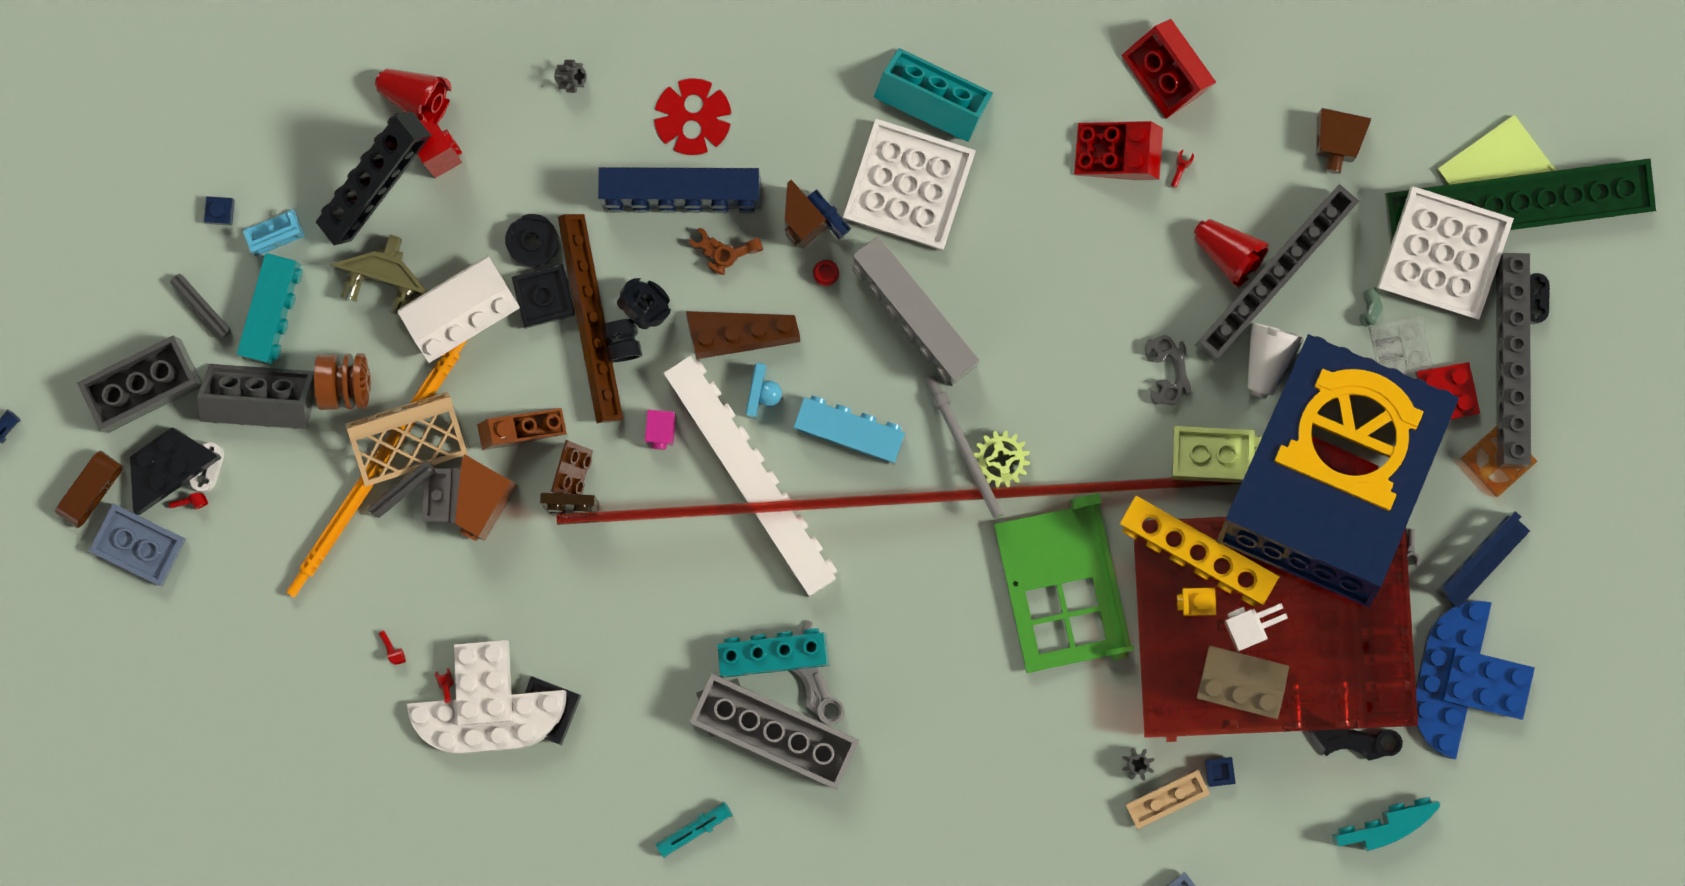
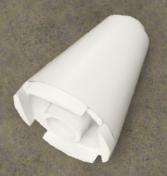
M1252 324L1247 388L1252 390L1251 395L1267 399V395L1275 393L1303 343V336L1263 324Z

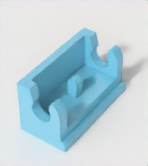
M294 209L253 227L243 229L250 252L256 257L305 237Z

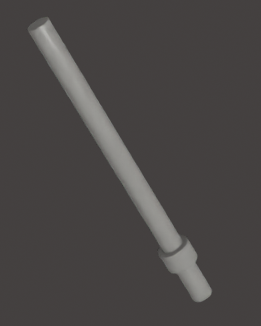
M935 376L928 377L925 381L933 395L932 401L936 409L940 410L993 518L998 519L1004 514L949 406L951 402L947 394L942 392Z

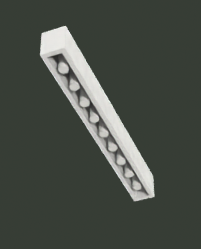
M691 356L687 357L664 372V375L809 597H811L836 580L834 574L838 572L830 559L824 561L819 553L823 550L822 546L815 536L810 539L805 532V529L808 528L807 523L801 514L795 516L790 509L794 505L786 492L781 494L775 486L780 482L771 469L766 472L761 463L765 459L757 447L752 450L747 443L750 436L741 425L737 428L732 418L736 417L728 403L722 405L718 399L721 392L714 381L708 383L703 376L707 371L700 360L694 361Z

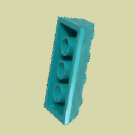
M899 48L884 70L873 97L885 105L893 106L911 117L927 122L934 128L946 131L957 139L969 142L993 92Z

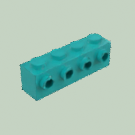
M819 628L803 630V635L794 636L793 631L777 633V638L766 639V634L750 636V641L740 642V637L724 639V644H717L720 677L723 678L830 666L827 636L824 632L820 633Z

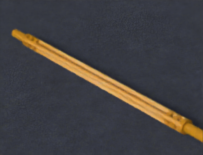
M468 340L440 357L410 403L435 395L460 358L459 353ZM416 422L411 424L408 432H410ZM392 429L384 441L395 446L402 433ZM381 445L374 457L386 463L392 449ZM371 460L366 468L368 478L378 476L384 466ZM362 475L300 565V572L286 591L290 596L295 598L308 577L314 575L374 486L373 484L365 487Z

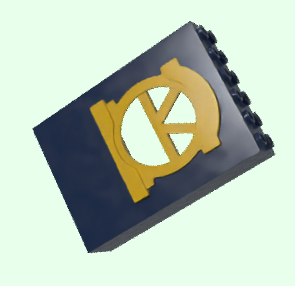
M1308 334L1216 542L1370 608L1386 577L1459 397L1454 396L1447 390L1430 386L1421 379H1414L1404 375L1395 368H1388L1378 364L1371 358H1364L1352 353L1348 348L1333 345L1322 337ZM1360 395L1368 397L1379 403L1385 409V412L1355 430L1349 396ZM1338 398L1343 425L1320 416L1318 411L1330 400ZM1392 421L1396 431V444L1391 446L1368 435ZM1312 425L1387 456L1389 460L1378 470L1366 475L1351 476L1336 472L1328 467L1317 455L1312 443Z

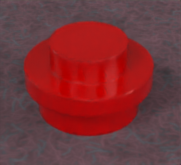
M821 260L813 269V277L819 285L831 286L839 278V268L831 260Z

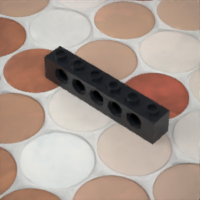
M413 112L396 113L388 119V125L383 132L374 138L372 147L363 153L360 157V163L348 173V179L334 192V198L322 208V214L316 220V224L334 246L351 242L432 136Z

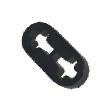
M1540 273L1530 275V284L1535 279H1537L1538 284H1542V288L1537 291V296H1535V289L1530 287V310L1535 307V301H1537V309L1542 310V314L1537 316V319L1534 314L1530 313V324L1534 325L1543 322L1549 316V280Z

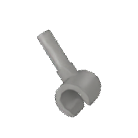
M1409 529L1407 551L1404 552L1402 562L1406 566L1407 558L1410 555L1415 557L1414 566H1418L1420 563V557L1415 553V529Z

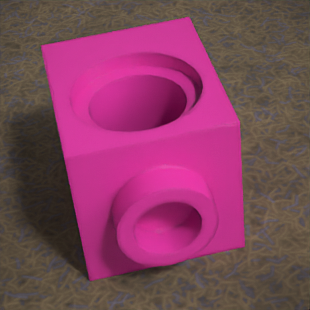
M648 410L645 442L651 444V449L667 450V446H673L676 421L675 412Z

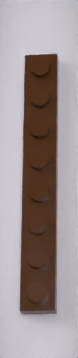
M564 214L558 217L596 424L618 422L623 420L613 363L608 362L606 347L609 345V342L604 340L602 330L605 320L585 215Z

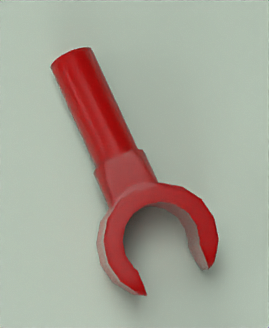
M1184 150L1179 152L1176 158L1178 167L1171 183L1172 187L1177 188L1185 168H1188L1194 159L1193 153L1189 161H1184L1181 158Z
M192 493L185 499L169 502V507L175 508L191 503L194 510L208 505V501L204 493Z
M384 630L379 632V636L387 650L388 660L394 665L405 663L406 658L403 649L394 650Z
M447 668V673L444 675H439L438 671H436L434 675L439 688L443 690L444 702L449 703L451 702L449 689L454 684L450 669Z

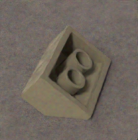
M1209 646L1196 698L1278 719L1289 666Z

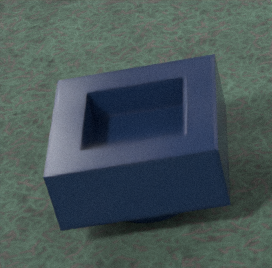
M206 196L204 223L232 226L235 200L233 198Z
M1232 757L1204 760L1208 787L1236 784Z

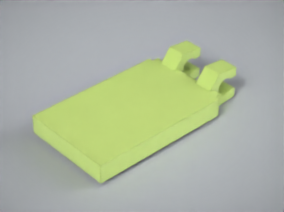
M1174 426L1172 480L1242 483L1262 437L1256 436L1255 430Z

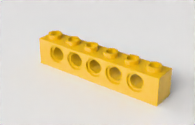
M1135 496L1120 522V526L1124 527L1122 533L1135 540L1138 536L1147 541L1146 546L1158 553L1161 550L1171 554L1169 559L1182 567H1184L1185 563L1195 568L1193 573L1205 580H1208L1209 576L1219 581L1217 585L1219 588L1230 594L1235 590L1243 595L1242 601L1253 607H1256L1257 603L1261 606L1264 605L1280 577L1138 496ZM1146 519H1153L1157 522L1158 529L1154 533H1146L1142 528V523ZM1171 532H1176L1181 536L1182 542L1177 547H1171L1166 542V536ZM1196 545L1203 547L1205 550V557L1199 561L1192 559L1190 556V549ZM1218 559L1226 560L1229 564L1228 572L1225 574L1217 573L1214 570V562ZM1243 572L1249 573L1253 578V583L1248 588L1241 587L1238 583V576Z

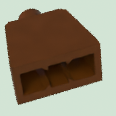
M1321 108L1317 114L1316 155L1327 157L1326 172L1341 174L1343 161L1353 162L1356 159L1371 118Z

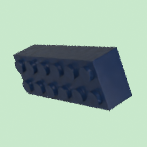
M599 167L598 200L603 208H607V212L612 213L623 212V208H634L633 211L637 213H647L649 209H660V212L674 213L676 209H686L688 213H701L702 209H713L714 213H728V209H739L740 213H754L755 209H761V176L759 168Z

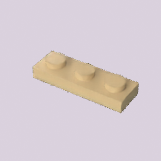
M1196 770L1125 804L1136 829H1139L1210 795L1199 770Z

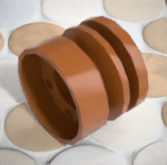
M357 353L355 359H353L351 354H346L342 366L336 354L317 355L314 369V388L319 410H338L342 398H344L347 409H353L355 403L358 409L367 408L371 391V375L364 353Z

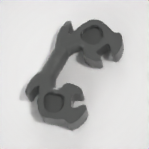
M1162 335L1154 340L1149 339L1146 342L1145 354L1149 355L1151 350H1154L1157 357L1153 359V362L1156 363L1164 362L1168 355L1171 356L1175 364L1176 381L1174 384H1170L1169 380H1159L1156 385L1161 386L1160 394L1153 389L1150 392V396L1156 405L1159 403L1174 405L1181 397L1182 388L1185 391V395H1189L1191 391L1185 367L1186 347L1184 342L1180 341L1179 349H1177L1174 341L1169 336Z

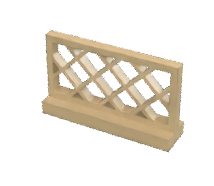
M448 392L345 423L365 487L410 473L424 462L415 457L422 444L435 450L431 459L425 460L430 462L432 466L468 454ZM449 412L451 422L446 430L433 424L439 414ZM432 417L430 421L425 420L426 418ZM420 421L427 425L421 438L408 432L413 422ZM431 427L444 433L438 446L425 441ZM452 427L454 428L456 435L450 433ZM394 429L402 433L395 446L382 440L386 431ZM380 433L378 438L373 436L375 434ZM405 435L418 441L412 455L399 449ZM447 436L458 440L460 450L449 453L441 449ZM368 437L376 442L371 452L367 454L359 450L356 440ZM379 444L392 449L386 463L373 457ZM396 452L409 458L405 467L397 469L390 465ZM361 455L367 458L364 464ZM370 460L384 466L380 474L372 478H368L366 473ZM413 460L416 461V462H418V463H416V464L411 465V463L413 462Z

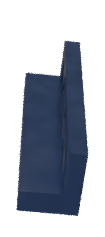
M1516 511L1508 513L1436 591L1451 605L1459 608L1530 532L1519 521L1521 516Z

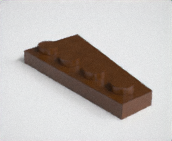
M686 311L696 359L800 342V333L795 315Z

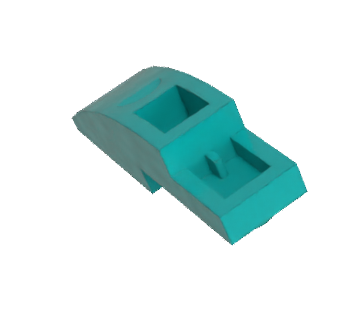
M1424 797L1414 800L1415 805L1407 807L1404 806V803L1389 805V811L1382 812L1384 823L1377 819L1364 822L1365 827L1355 829L1354 825L1338 828L1339 833L1332 834L1334 845L1343 846L1361 842L1362 848L1365 851L1384 847L1404 838L1421 827L1440 808L1439 801H1431L1430 797Z

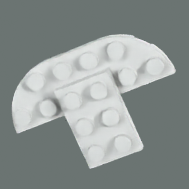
M500 640L454 645L456 700H451L449 703L433 701L407 704L411 724L425 742L444 752L467 754L522 749L540 742L547 737L546 735L554 728L556 723H559L566 704V691L558 690L511 695L509 641Z

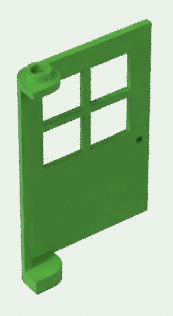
M1100 493L1069 500L1071 506L1069 509L994 524L1026 674L1110 655L1112 656V661L1127 658V652L1134 650V645L1130 644L1099 505L1102 503ZM1092 577L1098 606L1068 612L1062 584ZM1056 585L1062 614L1032 620L1025 591ZM1099 611L1106 640L1075 646L1069 618ZM1063 619L1070 648L1039 654L1033 625Z

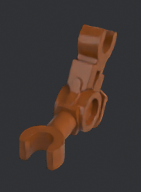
M702 228L697 229L703 235L701 242L696 243L692 239L689 240L692 247L704 249L702 254L714 260L715 264L710 261L707 264L713 272L719 275H725V268L733 266L735 261H738V257L755 254L764 250L759 238L752 239L744 245L734 248L733 246L724 245L714 237L709 239L707 232Z

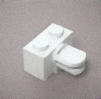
M1282 603L1259 613H1256L1255 609L1246 612L1244 607L1227 614L1229 619L1224 621L1237 652L1268 639L1264 628L1288 619L1285 613L1264 623L1260 622L1259 618L1283 609Z

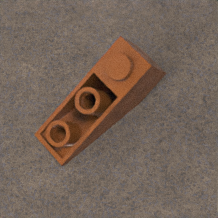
M562 408L489 418L477 424L482 450L508 447L567 434Z

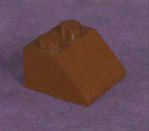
M791 179L787 182L785 235L794 246L799 243L802 248H805L827 229L826 218Z

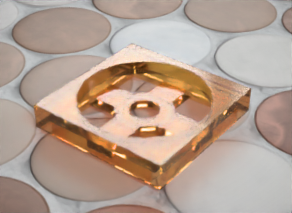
M1496 425L1468 450L1461 459L1496 497H1499L1538 461L1531 455V465L1524 469H1519V471L1517 469L1497 468V463L1494 460L1497 455V448L1490 441L1492 437H1497ZM1480 448L1489 456V462L1481 469L1476 464V454ZM1495 470H1502L1509 480L1497 483L1492 482L1489 476Z

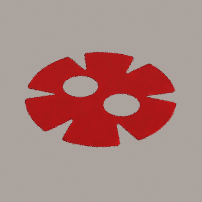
M697 78L680 80L678 85L681 96L671 87H668L657 101L655 110L669 114V116L654 120L657 133L665 144L679 135L674 147V151L685 155L707 153L708 149L704 137L717 147L729 132L731 124L717 119V117L732 113L729 101L721 90L716 91L707 98L712 83ZM698 95L702 99L703 107L699 112L691 113L686 110L684 103L688 96ZM691 120L698 122L701 126L700 135L694 139L687 138L683 133L684 124Z

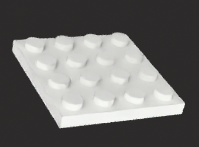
M875 119L843 219L944 251L976 150Z
M1411 186L1377 288L1480 320L1514 218Z

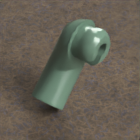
M1376 287L1363 292L1368 308L1365 313L1360 314L1359 320L1364 327L1374 326L1378 323L1383 312V305Z

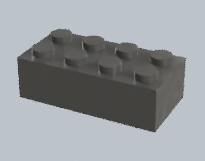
M173 335L77 382L99 430L110 433L199 389L202 382L182 340Z

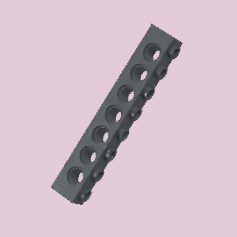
M1339 184L1199 339L1195 346L1215 363L1357 205L1359 200Z
M1502 253L1496 270L1497 468L1524 469L1531 465L1530 253Z

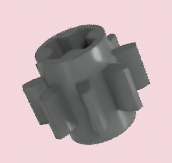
M566 59L564 65H557L554 78L559 85L558 89H566V92L576 93L577 87L584 88L587 74L582 63Z
M1131 748L1132 755L1130 757H1122L1127 761V766L1123 767L1122 771L1129 770L1131 772L1129 779L1131 780L1137 774L1144 781V773L1147 771L1154 773V770L1149 768V763L1155 759H1147L1145 757L1146 749L1137 754L1136 750ZM1141 757V763L1145 766L1143 769H1137L1135 772V766L1131 764L1132 760H1138Z

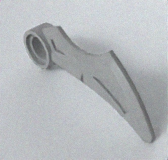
M808 621L798 635H803V630L813 629L812 622ZM820 668L791 670L804 682L807 693L805 705L818 715L824 723L830 725L839 723L844 717V706L839 700L831 698ZM833 703L837 705L839 713L836 718L828 719L825 717L823 711L827 704Z

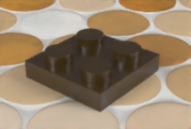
M541 493L540 504L545 510L549 511L550 515L564 516L566 511L575 512L576 516L592 517V513H599V501L595 495Z

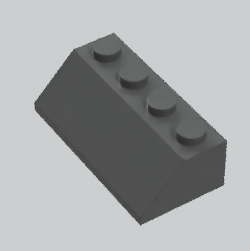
M209 364L197 395L200 422L306 429L312 411L314 371Z

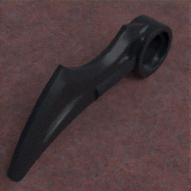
M1301 708L1302 720L1305 721L1303 723L1310 737L1325 756L1337 750L1350 749L1359 752L1370 761L1384 756H1394L1401 751L1403 740L1398 732L1394 730L1384 729L1376 735L1344 727H1336L1337 725L1329 723L1308 710ZM1386 735L1393 736L1396 741L1395 747L1390 751L1384 750L1381 746V740Z

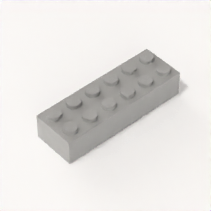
M879 236L875 237L853 255V272L861 281L867 280L870 284V293L878 302L884 301L887 305V314L894 322L898 320L901 322L904 335L911 343L916 341L919 344V353L927 363L932 361L936 365L937 371L935 372L945 384L949 381L952 386L977 367L979 359Z
M711 673L689 723L836 790L859 742L857 738Z

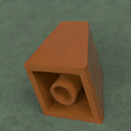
M465 454L461 462L455 524L461 527L459 532L475 541L478 538L486 540L515 491L517 484Z

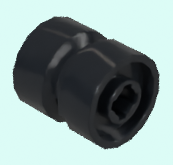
M632 319L617 320L602 325L604 340L609 342V345L606 347L608 362H624L643 356L640 341L635 340V337L638 335V329Z

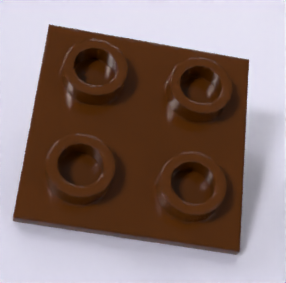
M565 440L551 492L582 494L585 487L586 473L592 463L593 450Z

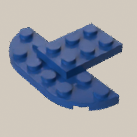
M1472 601L1449 609L1434 622L1426 638L1413 694V717L1416 727H1418L1426 743L1438 753L1452 759L1457 758L1468 707L1519 720L1524 718L1535 667L1480 654L1492 602Z

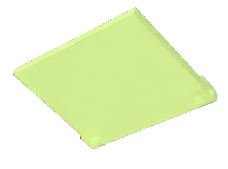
M1513 115L1442 165L1437 171L1446 183L1450 185L1556 171V169L1551 165L1517 117Z

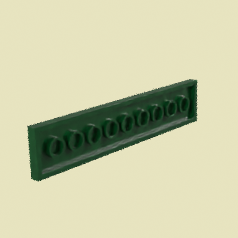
M1651 158L1420 188L1514 218L1510 230L1656 211ZM1409 190L1385 193L1391 244Z

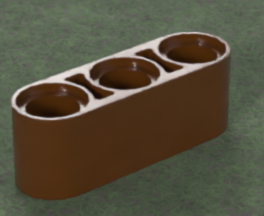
M102 450L98 451L59 502L55 513L74 527L80 528L123 470V465Z

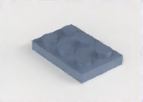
M112 504L89 552L158 586H163L186 538L116 504Z

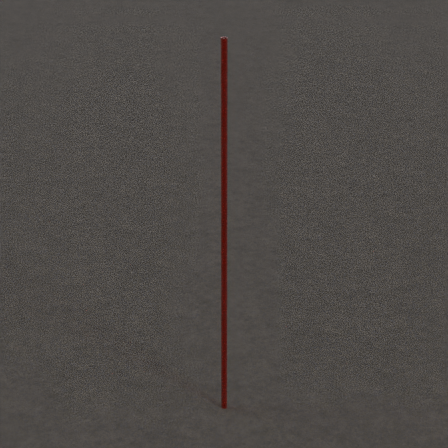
M1171 477L991 488L995 498L999 499L1241 483L1172 480ZM979 489L569 513L556 514L557 525L982 500L984 498Z

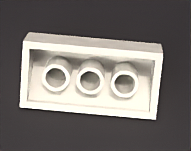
M486 256L398 309L397 312L428 363L518 310L520 306L490 257Z

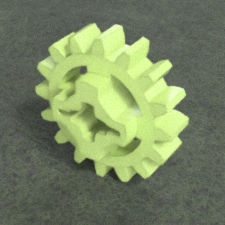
M993 431L992 439L985 435L983 437L985 444L977 443L976 445L980 453H973L975 458L978 459V464L983 474L987 477L988 484L994 481L995 488L997 489L1000 483H1004L1005 487L1009 488L1011 480L1018 484L1020 482L1018 475L1025 476L1027 474L1022 469L1023 466H1030V462L1024 460V457L1030 454V451L1022 450L1026 444L1025 441L1017 443L1018 435L1015 434L1012 438H1009L1007 431H1004L1002 436H999L997 431ZM1002 442L1012 445L1016 450L1010 451L1006 449ZM993 445L994 452L992 455L984 458L986 449ZM998 453H1002L1003 457H1011L1005 462V466H1001L1000 462H992L998 457ZM1019 461L1018 468L1010 475L1009 467L1011 463ZM987 469H995L999 472L1000 477L992 475Z

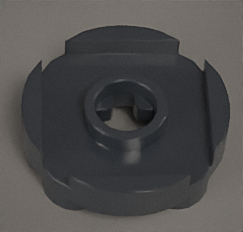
M526 214L509 226L506 232L505 243L510 256L518 264L535 268L551 262L559 247V236L555 226L546 217L538 214ZM532 234H536V239L540 240L539 244H535L533 248H530L529 243L525 242V239L530 238Z
M641 278L629 280L620 291L617 306L641 329L661 325L671 312V308L669 309L668 306L670 299L667 293L658 284L650 280L647 283L639 282Z

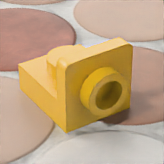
M1182 588V594H1177L1178 610H1183V616L1216 615L1215 588Z

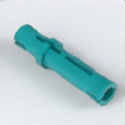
M724 801L704 814L702 812L698 814L699 818L662 841L657 842L655 845L662 857L666 858L669 854L705 832L710 833L714 831L713 827L732 817L733 814ZM714 816H716V818H714V819H712L711 821L705 823V822L708 821L709 819H711V818H713ZM692 831L690 834H688V835H686L685 837L681 838V839L678 840L677 842L672 843V842H674L675 840H677V839H679L680 837H682L683 835H685V834H687L688 832Z

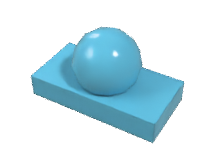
M755 364L746 408V416L748 418L757 419L760 403L764 406H774L782 398V389L777 382L772 380L764 381L767 369L766 364Z

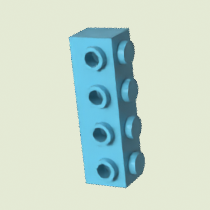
M811 395L810 399L804 397L794 430L895 465L905 436V432L901 431V426L891 422H887L886 425L876 422V417L861 413L859 417L851 414L852 409L843 405L836 404L835 408L825 405L826 400Z

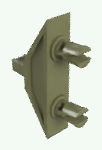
M391 234L386 246H380L378 252L373 251L329 264L332 268L346 272L348 275L340 295L341 298L347 299L351 292L350 300L357 302L362 281L366 279L396 287L398 292L391 309V313L396 315L401 305L403 307L411 302L413 295H423L428 291L402 261L404 253L399 252L402 239Z

